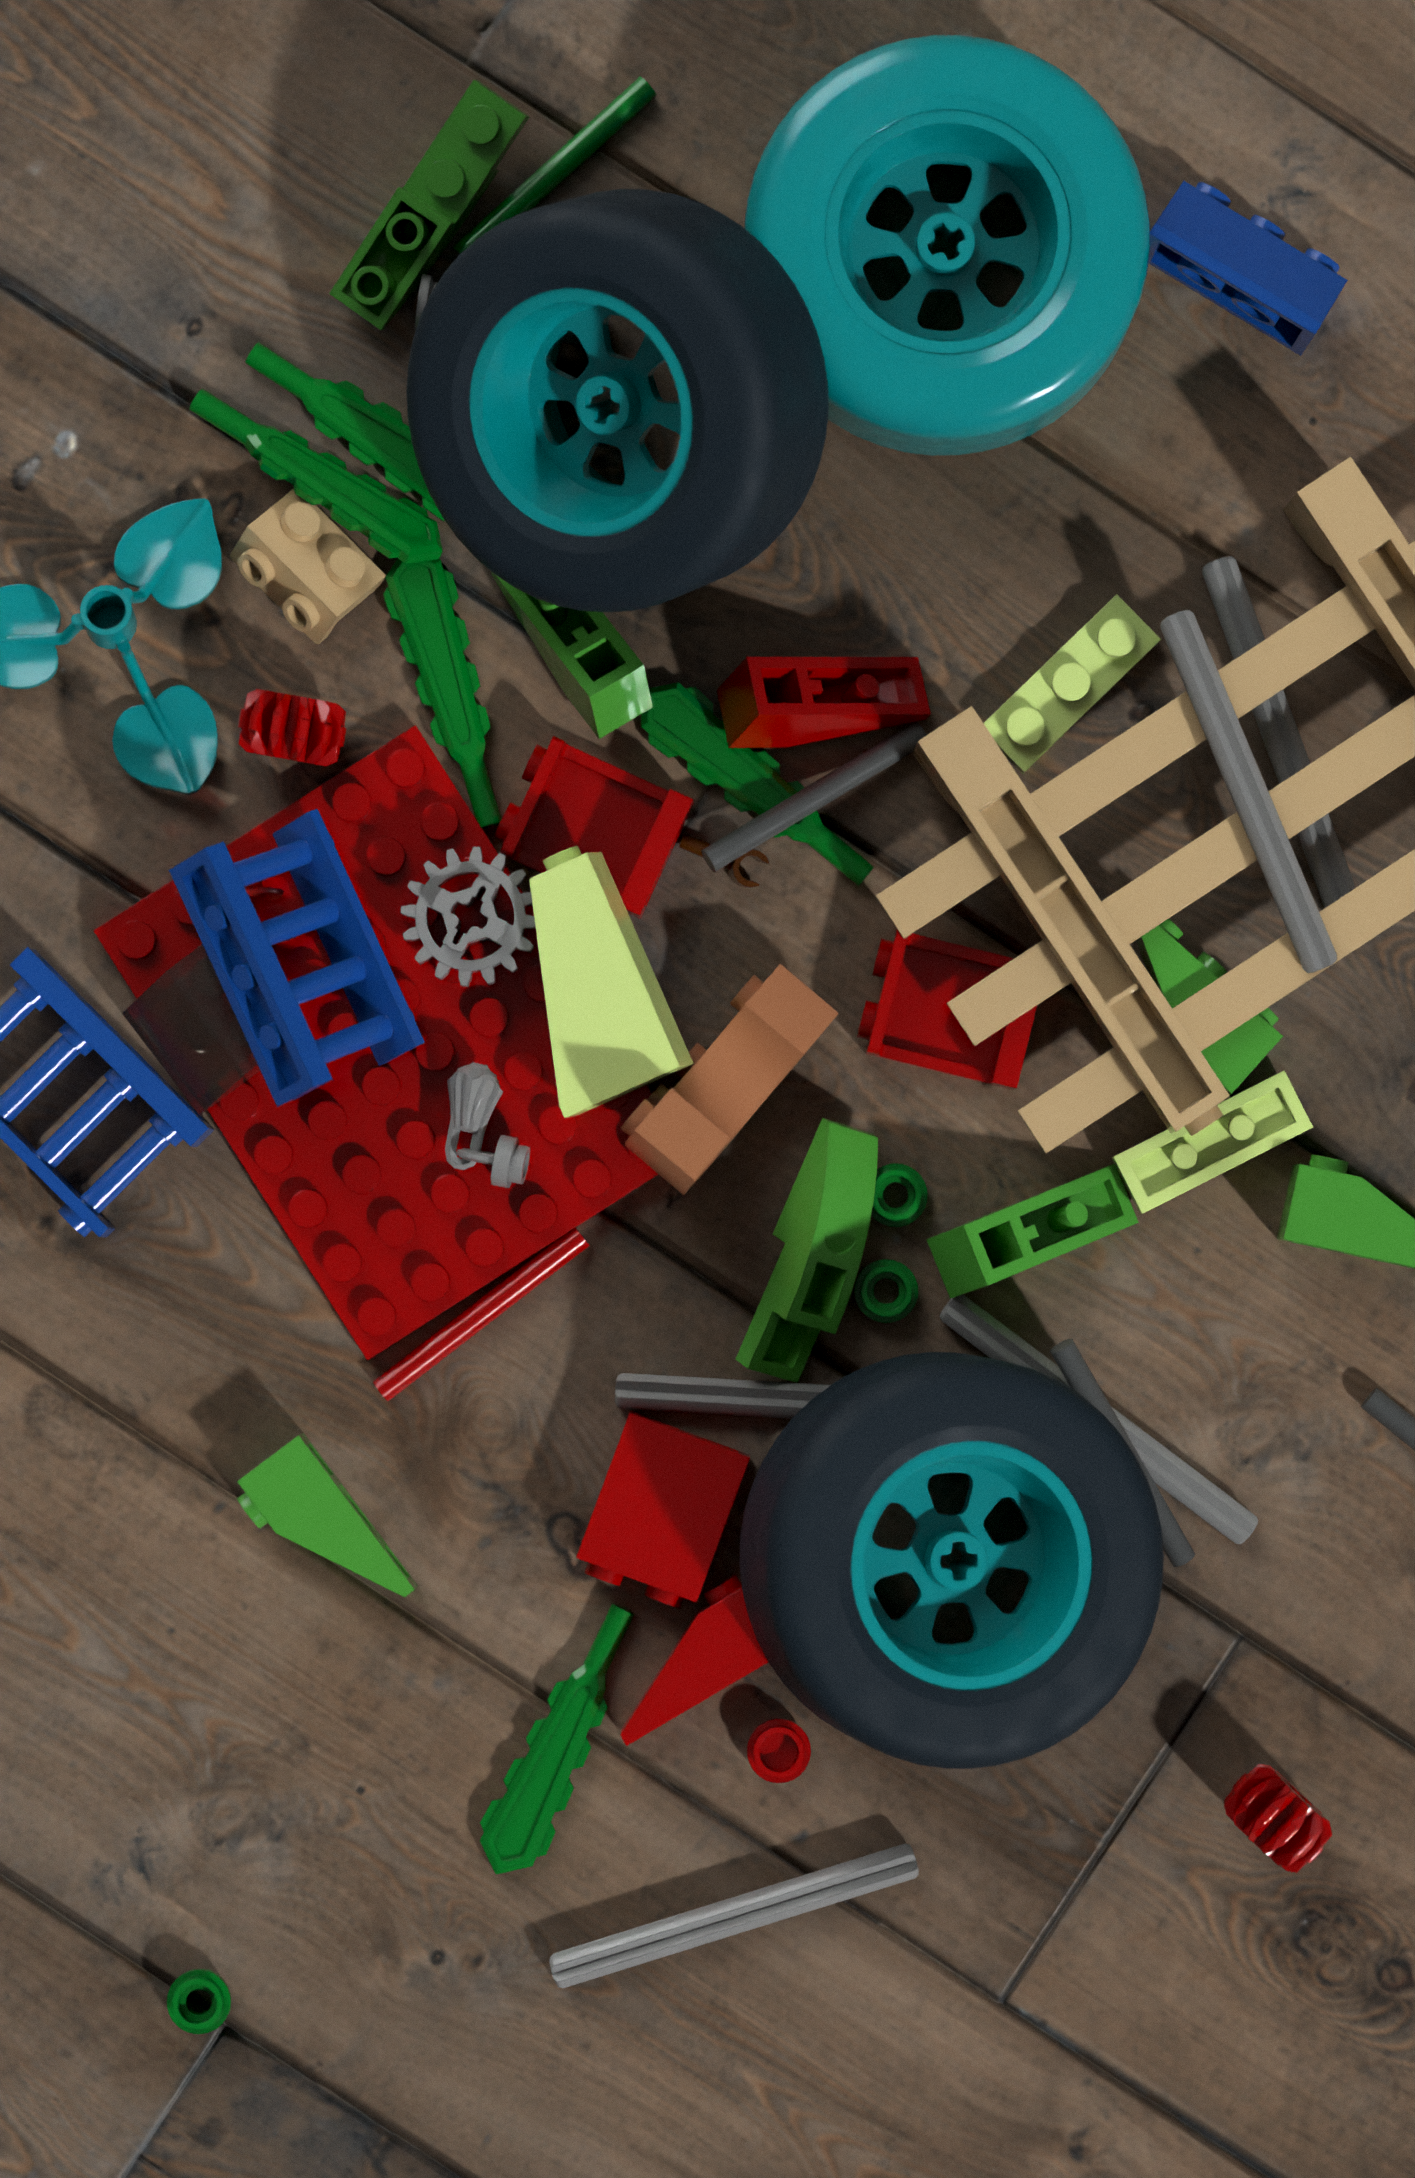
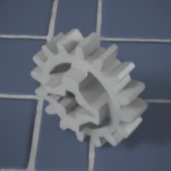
M473 846L469 861L461 862L453 849H449L446 851L447 867L440 870L435 864L427 861L423 865L430 877L428 882L424 885L420 882L410 881L407 885L419 898L417 905L401 906L400 913L416 920V926L405 931L403 937L405 941L409 942L422 941L424 946L415 956L416 961L420 965L430 961L432 958L439 961L435 971L436 978L443 980L452 969L458 970L460 985L462 987H469L473 972H481L485 981L491 985L495 983L494 967L502 964L507 970L514 973L518 970L517 964L511 956L514 951L518 949L523 952L532 953L534 949L529 940L523 937L525 929H536L534 916L526 915L525 909L533 905L531 892L520 894L518 887L524 882L527 875L520 869L507 876L503 872L507 857L501 853L489 865L483 863V854L480 847ZM467 874L479 875L478 878L476 877L471 888L455 893L440 888L455 877ZM501 886L506 890L513 904V925L500 919L497 914L494 901ZM483 891H485L481 899L483 904L480 912L488 920L487 924L483 929L472 926L467 934L463 933L460 941L456 944L461 935L459 930L462 922L454 914L455 910L459 905L470 908L474 901H478ZM429 908L442 915L446 925L447 934L441 948L436 944L430 933L428 925ZM489 940L502 946L487 957L476 960L463 959L470 946Z

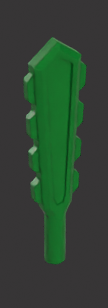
M260 342L252 348L245 364L302 400L308 413L314 416L315 429L330 440L341 437L349 442V453L366 466L379 464L385 469L386 481L403 493L417 492L422 496L423 508L442 522H445L430 496L419 470L412 445L410 428L403 423L400 411L385 402L371 405L365 401L364 391L347 380L335 384L327 379H315Z
M201 389L196 394L189 407L190 411L242 443L251 456L259 461L260 469L275 480L285 479L294 486L295 494L311 505L321 504L330 511L331 519L349 531L358 530L368 537L369 545L387 558H398L405 564L440 559L443 550L438 524L435 520L428 517L426 509L407 498L397 499L387 493L385 485L366 474L355 475L347 470L344 461L328 452L318 453L309 448L308 441L292 431L281 432L274 427L258 424L204 389Z
M397 559L385 577L388 587L383 593V597L391 619L402 622L404 633L399 641L407 663L418 666L420 676L416 680L415 686L422 704L432 707L435 717L430 723L436 744L446 747L450 756L459 764L474 816L481 828L485 829L500 824L502 817L484 761L486 748L484 736L491 726L486 708L476 704L474 697L481 686L476 666L467 662L464 656V651L469 646L470 641L465 621L454 615L453 606L459 597L453 573L444 570L442 561L439 559L408 564Z
M679 682L649 688L653 708L641 714V728L648 733L649 744L668 759L679 756L687 762V773L703 785L717 784L723 788L724 800L739 812L743 813L752 810L756 814L761 815L805 788L798 781L786 782L780 777V764L766 751L754 753L750 748H729L724 723L713 715L714 704L696 687L684 688ZM817 811L774 836V838L787 836L793 841L807 843L857 886L874 869L872 864L822 824Z
M614 1603L611 1604L583 1664L574 1670L567 1680L556 1682L547 1699L551 1708L548 1717L535 1720L526 1737L530 1748L527 1755L514 1759L503 1779L507 1788L503 1798L491 1801L480 1821L484 1831L480 1838V1843L496 1875L531 1867L536 1857L547 1854L556 1832L551 1820L555 1812L565 1810L574 1789L569 1778L573 1769L583 1767L591 1749V1745L586 1737L590 1728L601 1725L608 1708L603 1698L606 1690L605 1676L635 1615L624 1607Z

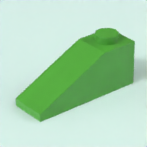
M491 572L494 580L564 694L599 739L653 708L644 664L603 612L575 610L545 602L513 587Z
M1311 1154L1309 1166L1303 1164L1292 1165L1277 1236L1278 1240L1415 1269V1219L1363 1177L1347 1174L1349 1162Z
M1112 1164L926 1240L951 1299L991 1285L1139 1222L1115 1164Z
M304 1433L295 1437L237 1481L245 1492L237 1500L259 1529L268 1523L276 1534L402 1597H406L417 1588L418 1584Z

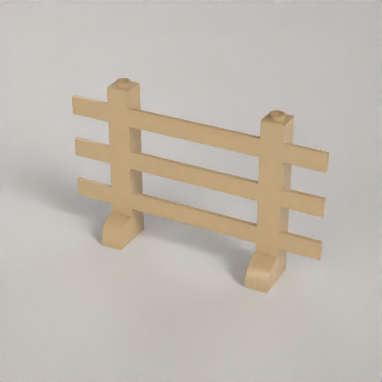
M1349 457L1296 492L1283 509L1307 545L1323 562L1330 566L1333 565L1346 586L1218 670L1238 719L1374 629L1415 689V541L1411 544L1407 542L1352 457ZM1187 691L1031 794L972 706L920 739L913 751L914 756L948 804L960 814L971 833L875 896L902 938L905 939L999 876H1001L1042 938V941L946 1003L974 1046L978 1045L1071 983L1113 1046L1112 1049L1017 1111L1045 1154L1141 1091H1143L1170 1133L1177 1132L1185 1126L1190 1136H1193L1223 1116L1217 1105L1230 1097V1095L1201 1051L1330 967H1325L1313 973H1307L1303 970L1290 936L1286 933L1172 1008L1130 944L1257 861L1238 812L1102 901L1059 837L1207 740ZM1415 695L1268 791L1288 839L1415 757ZM1415 849L1319 912L1336 951V962L1415 911Z

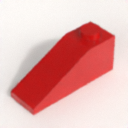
M747 656L717 689L729 748H787L922 721L931 715L918 657Z
M736 1574L703 1593L708 1604L698 1609L623 1725L620 1736L626 1746L768 1663L748 1617L742 1584Z

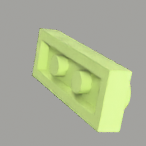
M1116 594L984 722V725L1005 757L1024 774L1148 654L1161 639Z
M1285 1070L1219 1103L1217 1106L1223 1113V1116L1193 1136H1190L1185 1126L1173 1133L1166 1129L1113 1156L1112 1159L1139 1213L1143 1214L1313 1128Z

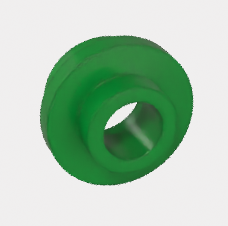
M899 1163L887 1164L878 1168L871 1216L877 1222L889 1227L906 1226L919 1218L926 1207L928 1197L927 1187L921 1175L915 1169ZM891 1183L903 1185L908 1193L907 1201L899 1208L888 1206L883 1199L884 1189Z
M890 1259L877 1260L868 1264L859 1273L854 1286L855 1300L859 1309L868 1318L880 1323L896 1322L906 1317L914 1308L918 1298V1284L911 1270L904 1264ZM885 1278L893 1280L898 1286L897 1298L887 1304L879 1302L874 1296L875 1284Z
M193 1969L181 1974L173 1982L167 1995V2009L172 2021L180 2029L192 2034H205L214 2031L223 2024L231 2009V1992L227 1983L217 1973L207 1969ZM196 1989L206 1991L211 1997V2007L203 2012L194 2010L188 2002L189 1993Z

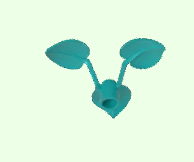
M204 498L172 503L148 514L132 525L124 533L117 545L114 556V569L122 582L139 588V590L134 592L130 588L121 590L111 585H101L91 589L81 602L80 613L72 616L71 624L61 633H58L61 625V614L58 606L43 590L28 584H12L0 587V686L11 689H29L49 681L56 674L59 665L55 645L68 644L81 630H86L91 641L99 647L105 649L118 648L144 704L132 706L119 716L114 726L112 737L116 758L124 771L137 781L148 786L186 795L198 792L206 783L214 768L218 749L217 724L206 700L188 686L175 685L169 687L158 695L156 699L154 698L129 644L137 628V620L131 604L143 603L151 594L156 602L165 608L185 609L201 603L216 588L222 571V552L215 528L210 502Z

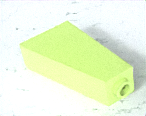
M578 846L565 849L544 859L543 863L547 871L529 879L559 1107L564 1118L580 1115L694 1064L602 852L581 854Z

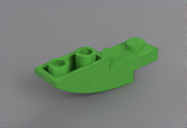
M473 80L404 187L397 188L329 294L380 330H384L418 287L422 274L427 275L499 172L496 169L530 117L478 80Z
M822 1118L773 1232L774 1236L785 1243L735 1359L747 1369L798 1383L820 1330L836 1334L859 1270L871 1219L878 1160V1137L872 1133Z

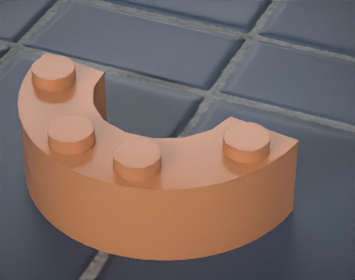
M781 964L764 982L756 975L751 977L730 1002V1005L739 1011L707 1050L697 1042L689 1051L694 1064L674 1072L681 1078L679 1083L670 1090L661 1083L652 1095L637 1107L620 1128L629 1136L624 1145L682 1195H685L839 1014Z

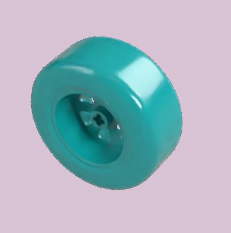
M931 35L882 45L852 58L815 83L791 107L776 127L764 148L750 187L744 228L758 239L779 261L794 282L811 315L825 361L828 381V420L849 433L879 446L923 455H963L984 452L1009 445L1048 426L1074 407L1094 387L1109 367L1125 338L1141 299L1147 276L1150 252V221L1140 173L1126 141L1102 106L1078 82L1058 67L1037 55L1002 42L963 35ZM952 164L965 166L970 170L972 179L961 202L941 203L936 202L932 198L926 178V171L931 165ZM885 188L898 190L913 209L914 214L904 230L898 233L875 228L866 220V215L872 203ZM1002 194L1010 195L1022 213L1026 230L1018 236L992 238L987 234L982 225L980 213L997 196ZM941 235L947 243L955 240L959 242L954 259L948 260L943 252L931 254L935 236ZM895 256L902 260L910 280L892 299L882 301L876 297L869 286L863 266L871 259ZM990 262L1015 267L1023 275V281L1018 291L1004 307L993 306L976 285L978 275L985 265ZM943 291L956 295L963 316V325L960 329L955 331H937L924 329L919 325L918 314L928 293Z

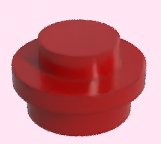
M775 1718L761 1723L754 1729L748 1740L747 1757L753 1771L766 1781L772 1783L792 1781L804 1772L810 1761L811 1746L807 1734L798 1724L788 1719Z

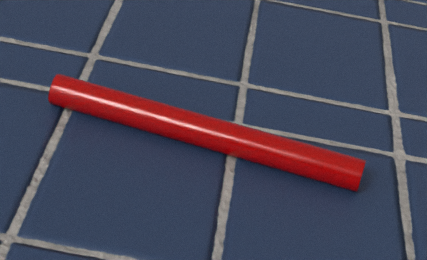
M576 1227L558 1238L375 1379L373 1384L389 1402L590 1246Z

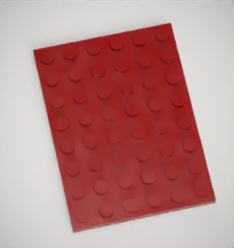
M416 725L229 843L226 847L233 863L275 849L278 845L272 835L274 832L305 813L318 809L328 832L333 838L335 848L407 1005L414 1015L415 1022L425 1043L378 1066L370 1047L329 1062L326 1065L333 1080L296 1100L277 1107L173 880L93 930L367 1361L659 1175L624 1145L629 1136L620 1129L637 1107L652 1095L646 1085L580 1115L564 1118L559 1107L536 929H525L523 935L534 946L532 953L516 949L511 955L517 964V971L512 973L502 964L494 967L495 983L491 985L485 981L481 972H473L469 987H462L460 985L458 970L452 969L443 980L436 978L435 971L439 961L432 958L430 961L420 965L416 961L415 956L424 946L422 941L409 942L404 940L403 933L415 927L416 920L400 913L401 906L417 905L419 897L407 885L410 881L420 882L424 885L428 882L430 877L425 871L424 863L430 861L440 870L447 867L446 851L449 849H453L461 862L469 861L473 846L481 848L483 863L490 865L498 855ZM505 866V869H504L503 872H504L507 876H509L511 873H510V871L508 870V868ZM289 871L245 886L261 922L305 906ZM461 875L449 880L440 888L451 893L472 887L476 877L478 878L479 875ZM501 886L494 901L497 914L500 919L513 925V904L510 896ZM518 887L520 894L523 893L520 887ZM483 891L478 901H474L470 908L459 905L455 910L454 914L462 922L459 930L461 935L456 944L460 941L463 933L467 934L472 926L483 929L487 924L488 920L480 912L483 904L481 899L485 891ZM526 907V915L534 916L533 907ZM429 908L428 925L430 933L436 944L441 948L447 934L443 916ZM316 929L272 945L288 981L332 965ZM490 940L470 946L463 959H481L493 954L502 946ZM343 988L299 1004L315 1040L359 1023ZM475 1062L487 1065L497 1075L503 1093L488 1121L481 1150L495 1153L501 1135L519 1138V1145L530 1147L529 1166L523 1184L512 1183L509 1188L491 1185L492 1165L476 1162L473 1167L461 1170L453 1168L447 1162L445 1145L450 1123V1101L447 1080L459 1067ZM460 1131L457 1150L470 1148L473 1133Z

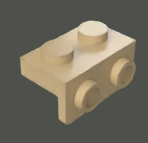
M294 489L246 527L230 554L231 559L238 565L243 577L252 585L259 587L283 611L287 621L295 629L304 632L316 644H320L325 640L337 622L379 588L386 577L370 558L317 505H311L295 494Z

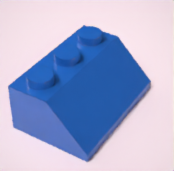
M1183 181L1150 231L1148 263L1301 356L1348 281L1337 274L1340 269L1339 265L1315 249L1307 248L1305 253H1302L1283 241L1285 237L1284 231L1269 220L1258 215H1253L1248 220L1228 208L1231 200L1215 187L1204 182H1198L1197 186L1194 187Z

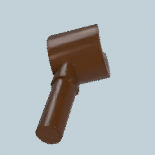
M685 833L679 848L703 857L701 850L711 844ZM752 849L723 867L728 870L729 877L738 886L756 887L760 884L746 880L741 876L739 871L740 862L747 856L764 864H769V860L759 850Z

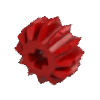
M256 689L247 693L244 708L240 710L237 727L240 728L238 744L249 753L327 767L337 762L340 748L344 746L347 730L344 727L346 711L339 704Z
M1258 1764L1248 1774L1244 1773L1232 1786V1791L1224 1800L1226 1815L1234 1822V1825L1285 1871L1297 1873L1308 1862L1311 1864L1324 1850L1323 1846L1332 1837L1330 1822L1321 1814V1811L1270 1765Z

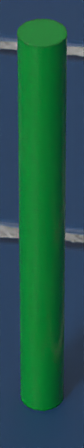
M639 76L453 246L457 254L460 255L480 236L501 222L525 211L532 210L657 95L649 83Z

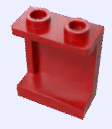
M556 736L552 737L548 748L537 744L521 778L531 783L521 806L512 802L509 803L497 828L495 837L504 841L500 853L508 859L541 874L547 871L543 860L565 849L578 846L581 854L602 852L628 914L641 919L694 805L693 799L672 789L668 791L578 750Z
M896 929L893 941L883 938L880 940L872 975L884 978L878 1003L865 1001L857 1037L869 1040L865 1054L1015 1090L1018 1086L1037 1006L974 1046L946 1003L1014 958L914 933L903 939Z
M630 1411L576 1556L577 1559L588 1562L584 1573L617 1586L621 1585L624 1576L648 1585L645 1596L676 1608H681L684 1598L697 1603L750 1460V1455Z

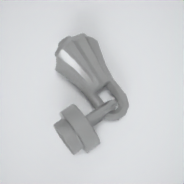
M475 1062L459 1067L447 1080L450 1101V1123L445 1145L447 1162L453 1168L461 1170L473 1167L476 1162L492 1165L491 1185L509 1188L512 1183L523 1184L529 1166L530 1147L519 1145V1138L501 1135L495 1153L481 1150L488 1121L503 1093L497 1075L487 1065ZM460 1131L473 1133L470 1148L457 1150Z

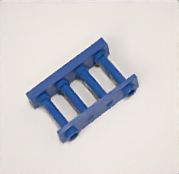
M318 809L305 813L274 832L272 835L278 845L275 849L233 863L223 841L202 849L169 870L277 1107L296 1100L333 1080L326 1065L329 1062L370 1047L378 1066L425 1043L415 1022L414 1015L407 1005L335 848L333 838L328 832ZM289 871L305 906L261 922L245 886ZM316 929L332 965L288 981L272 945ZM343 988L359 1023L315 1040L299 1004Z
M27 947L10 964L21 977L13 984L17 990L0 1006V1043L35 1008L41 1012L49 1004L66 1022L58 1029L62 1036L0 1096V1138L65 1203L58 1212L79 1234L86 1237L93 1231L98 1237H108L116 1228L101 1212L170 1143L176 1147L184 1139L190 1147L197 1148L215 1129L36 950ZM94 1049L111 1066L104 1074L107 1081L42 1146L36 1149L11 1122L80 1053L86 1057ZM139 1094L156 1111L149 1119L152 1126L82 1195L56 1167L125 1098L131 1102Z

